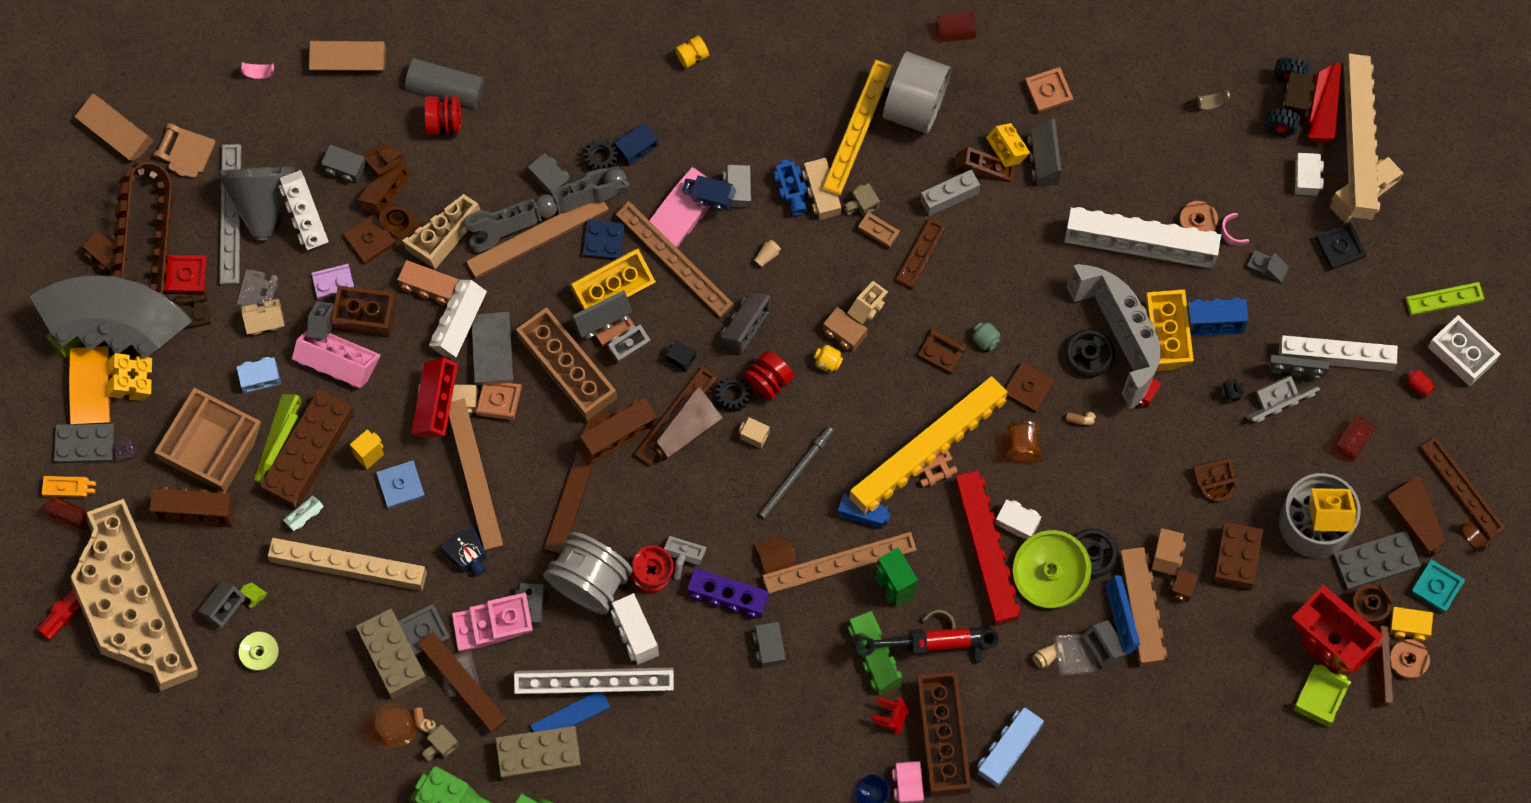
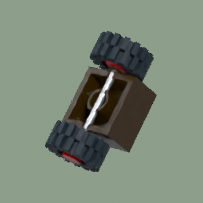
M1281 57L1276 61L1274 77L1279 82H1285L1286 84L1281 110L1276 108V110L1271 109V111L1267 112L1264 125L1267 132L1275 133L1276 136L1282 135V137H1285L1287 135L1290 137L1297 134L1299 124L1302 125L1303 119H1307L1311 108V96L1313 95L1315 84L1312 83L1313 76L1308 75L1309 64L1304 60L1301 61L1300 58Z

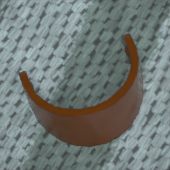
M1469 519L1462 524V532L1474 549L1483 552L1492 545Z

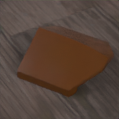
M384 143L363 155L375 176H379L400 164L404 158L400 151L388 147Z
M781 536L754 544L765 574L793 566L796 557L794 546Z

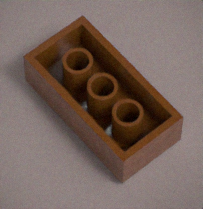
M646 398L634 400L627 409L623 410L621 408L613 413V417L608 420L604 418L597 423L596 427L592 429L588 427L580 433L581 435L576 447L588 466L654 427L657 415Z
M163 486L159 487V489L153 488L150 512L156 522L233 528L236 504L231 494H228L226 491L211 493L204 489L190 491L186 488L170 490V488Z

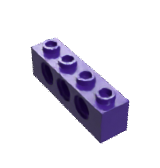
M697 568L694 569L687 589L688 595L694 600L701 601V599L709 601L710 605L716 607L722 605L734 613L741 611L753 619H757V617L762 618L769 599V591ZM706 586H713L715 588L712 592L704 590ZM728 591L733 596L731 598H724L723 593ZM748 597L752 601L749 604H743L741 600Z

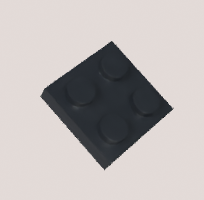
M1351 222L1316 235V240L1331 270L1367 256Z

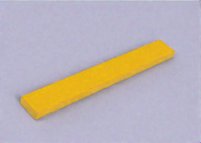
M875 60L824 183V191L841 196L892 72V65Z

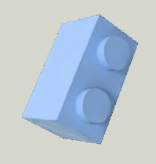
M264 357L260 361L253 363L244 362L237 366L243 393L281 385L275 358Z

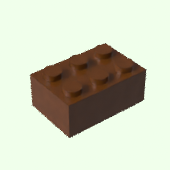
M338 285L331 317L333 328L390 336L397 302L395 294Z
M1224 522L1213 583L1249 591L1252 590L1255 582L1263 529Z

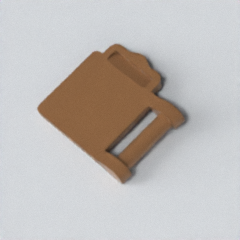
M168 123L165 128L167 131L153 157L169 162L170 171L178 174L181 178L189 177L195 179L198 173H203L216 142L214 139ZM173 134H178L170 155L165 154Z

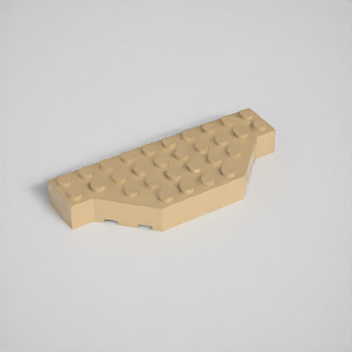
M124 499L87 512V522L92 534L71 576V584L100 653L153 674L160 691L196 678L198 674L197 666Z

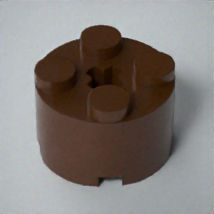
M1368 583L1358 588L1351 599L1349 607L1373 627L1381 625L1391 612L1392 597L1385 587Z

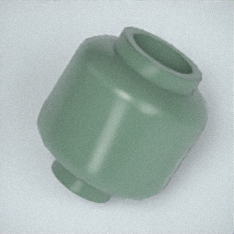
M979 323L973 329L975 333L972 339L982 350L991 351L1001 342L1000 332L991 323Z

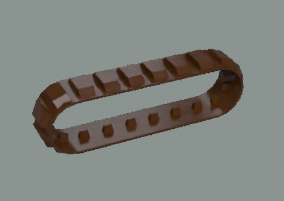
M141 161L129 167L119 179L120 186L117 188L116 194L118 204L115 206L114 216L116 217V222L113 227L115 239L112 241L111 252L113 257L110 260V270L112 271L111 276L124 279L129 207L132 193L131 185L135 180L133 175L145 176L155 184L158 190V209L150 289L163 294L165 293L166 284L164 281V276L167 272L165 259L168 257L169 248L167 245L170 237L168 224L171 222L172 211H170V206L173 201V194L171 193L173 185L170 176L164 168L156 163Z

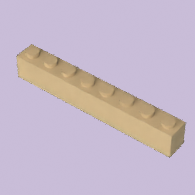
M272 538L268 553L271 563L423 591L427 575L425 566Z

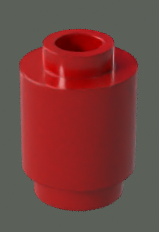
M1413 370L1406 378L1408 380L1406 384L1418 395H1422L1425 398L1435 388L1432 384L1433 381L1420 370L1417 372Z

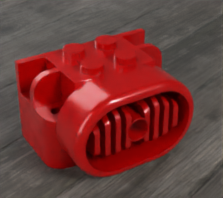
M1324 585L1291 618L1295 621L1296 630L1301 633V643L1306 652L1321 665L1329 668V671L1334 674L1349 675L1359 670L1381 647L1384 635ZM1335 640L1338 642V644L1335 645L1330 643L1329 641Z

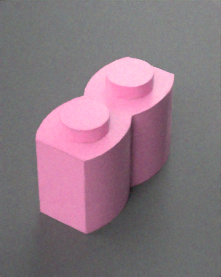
M920 761L896 763V769H892L893 781H897V788H894L895 800H899V803H923Z

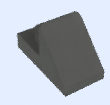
M1254 250L1247 265V269L1279 283H1282L1289 268L1276 253H1273L1272 257L1256 250Z

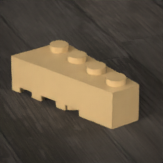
M1389 157L1385 160H1379L1376 165V170L1379 172L1377 186H1379L1378 197L1399 182L1403 176V172ZM1348 184L1335 193L1331 198L1332 202L1330 208L1344 223L1352 218L1350 217Z
M464 194L447 206L440 215H435L431 218V221L424 227H419L415 230L412 236L402 240L408 252L433 269L439 266L467 233L468 229L464 223L465 217L481 210L478 203Z

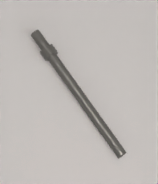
M828 426L822 435L814 440V445L758 514L762 519L766 518L819 449L822 450L827 439L834 432L833 428Z

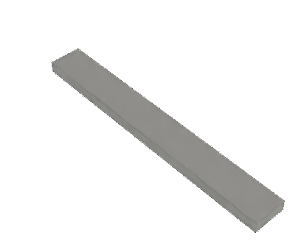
M241 144L222 145V170L241 169ZM221 182L220 285H239L240 214Z

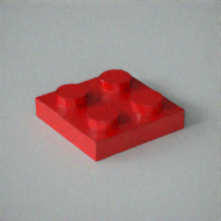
M168 255L166 293L203 294L205 292L207 257Z

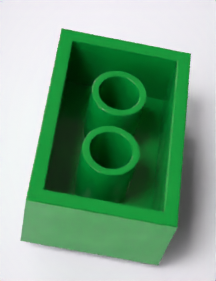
M899 547L879 557L875 579L879 587L883 586L887 592L885 593L887 601L890 604L893 603L896 608L916 597L918 579Z

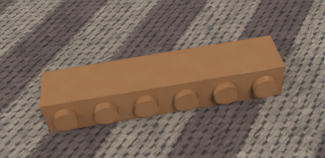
M1144 547L1121 550L1119 557L1126 595L1140 639V645L1136 648L1139 668L1163 665L1164 658H1167L1166 647H1162L1161 643L1163 630L1158 626L1160 613L1159 609H1155L1154 604L1157 601L1155 590H1152L1151 583H1153L1152 572L1148 571V565H1150L1149 554L1145 553Z

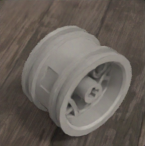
M570 532L567 535V540L562 543L563 551L556 561H552L549 564V569L543 574L544 578L552 587L575 603L593 612L606 614L609 611V606L614 602V592L619 585H624L627 582V577L632 574L633 570L620 555L609 547L587 535Z

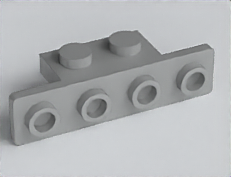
M1288 375L1255 391L1262 409L1247 415L1246 418L1249 421H1254V423L1260 422L1265 419L1264 416L1270 413L1271 415L1277 414L1282 411L1281 408L1287 405L1291 407L1298 404V400L1302 398L1308 399L1315 396V392L1319 391L1320 388L1319 386L1311 385L1297 391L1292 376Z

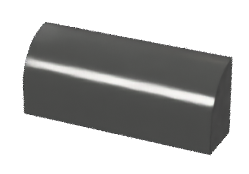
M414 58L411 61L405 81L406 92L424 97L438 96L442 102H444L445 96H449L450 104H452V97L458 96L461 107L474 111L484 88L483 77Z

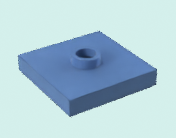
M414 461L376 472L388 509L425 497Z

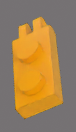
M44 476L42 496L87 498V494H95V489L88 487H96V482L89 481V478Z

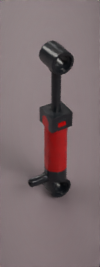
M982 625L978 628L931 631L913 629L908 630V638L873 640V638L864 633H858L853 636L851 646L861 656H869L875 648L908 646L912 653H927V650L973 647V662L980 663L981 647H995L999 641V635L987 625ZM990 633L989 639L984 641V635ZM862 641H867L866 646L860 649V643Z

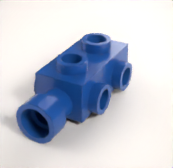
M782 160L776 166V171L773 172L776 183L779 182L781 186L779 188L780 197L785 199L786 205L791 204L790 208L793 215H801L807 211L805 203L802 202L807 189L805 182H800L799 176H802L800 166H795L794 161Z

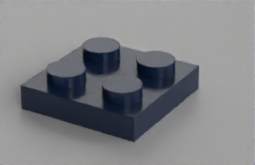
M587 220L583 257L615 260L621 257L625 224Z

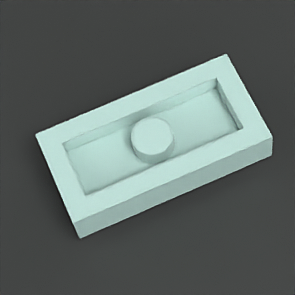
M311 496L283 521L290 529L295 531L301 528L308 519L316 516L324 506L317 498Z

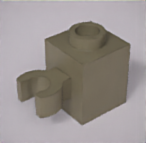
M869 183L865 186L860 185L856 187L852 195L853 201L845 204V211L848 216L860 210L864 217L868 212L872 213L880 208V200Z
M441 724L439 727H434L428 733L427 739L432 746L427 748L422 754L428 762L437 753L445 759L459 746V743Z

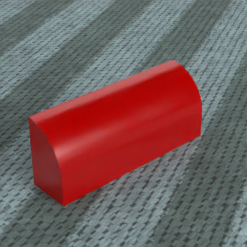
M446 358L424 362L411 435L423 438L445 436L458 367L457 363Z

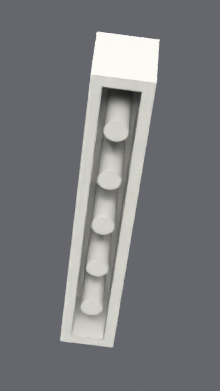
M1282 336L1279 343V356L1328 361L1330 366L1394 371L1397 365L1398 346Z

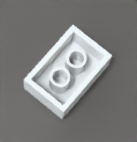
M1459 315L1439 332L1428 346L1436 356L1469 386L1479 379L1500 356V353Z
M631 594L613 602V609L610 610L615 626H620L619 634L623 643L628 644L626 645L627 652L631 661L635 660L637 665L659 656L658 645L635 595Z

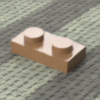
M870 212L866 214L858 226V230L888 248L891 247L900 234L898 229Z

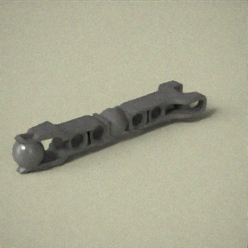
M619 167L603 168L588 172L586 177L551 191V195H541L536 201L534 199L522 201L493 213L479 210L469 214L464 220L465 227L471 232L479 231L470 238L471 249L475 252L491 249L498 243L501 237L537 223V221H542L541 217H552L556 211L560 214L561 212H567L591 202L597 201L601 203L629 186L627 175Z

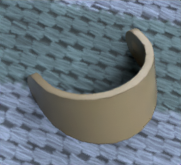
M1229 91L1207 96H1196L1199 109L1201 110L1221 107L1230 99Z
M944 610L932 611L922 620L924 623L933 616H941L950 622L952 629H955L954 618Z

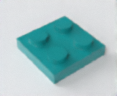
M1431 559L1411 593L1445 613L1465 579Z

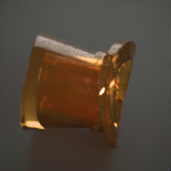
M1026 421L1009 423L1007 430L1011 448L1006 453L1005 458L1026 462H1042L1044 454L1038 447L1043 429L1042 425Z
M388 703L378 710L375 717V726L381 739L391 747L397 748L408 745L415 736L416 723L407 708L399 703Z

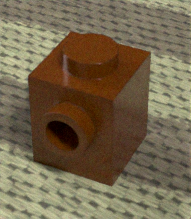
M1179 569L1176 579L1172 577L1169 589L1172 590L1170 596H1173L1174 600L1178 602H1189L1198 576Z

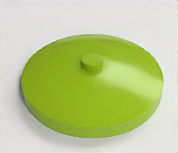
M1057 530L1039 532L1028 538L1019 548L1013 564L1014 581L1020 593L1028 601L1039 607L1057 609L1068 606L1084 593L1091 577L1089 554L1082 543L1068 533Z

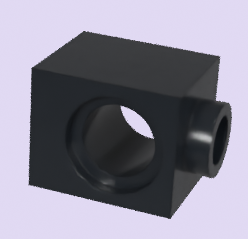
M678 340L673 345L670 344L665 352L667 362L687 372L696 358V351Z

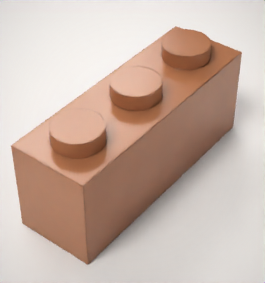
M407 260L398 277L399 287L403 291L408 293L411 291L416 292L420 297L435 299L441 305L448 303L455 291L456 284L459 282L457 278Z

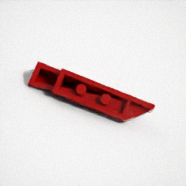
M1340 62L1316 73L1313 83L1315 87L1311 96L1312 104L1306 124L1311 126L1307 139L1321 145L1335 138L1341 71Z

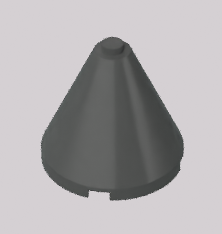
M295 166L219 170V179L251 236L256 237V240H268L267 236L272 235L287 197L286 195L282 196L279 185H282L280 178L294 173Z

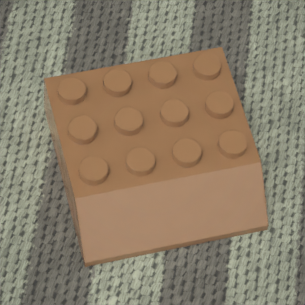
M194 388L155 450V454L158 460L219 491H227L255 444L261 421Z

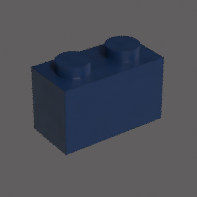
M645 122L642 125L635 126L626 136H620L615 142V146L619 155L630 166L659 146V139Z

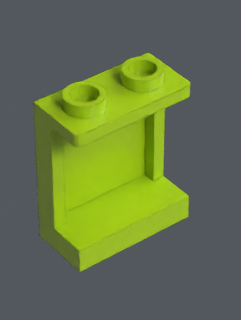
M1314 665L1293 710L1330 727L1351 681L1347 680L1348 678L1342 674L1330 672L1329 668L1323 665Z

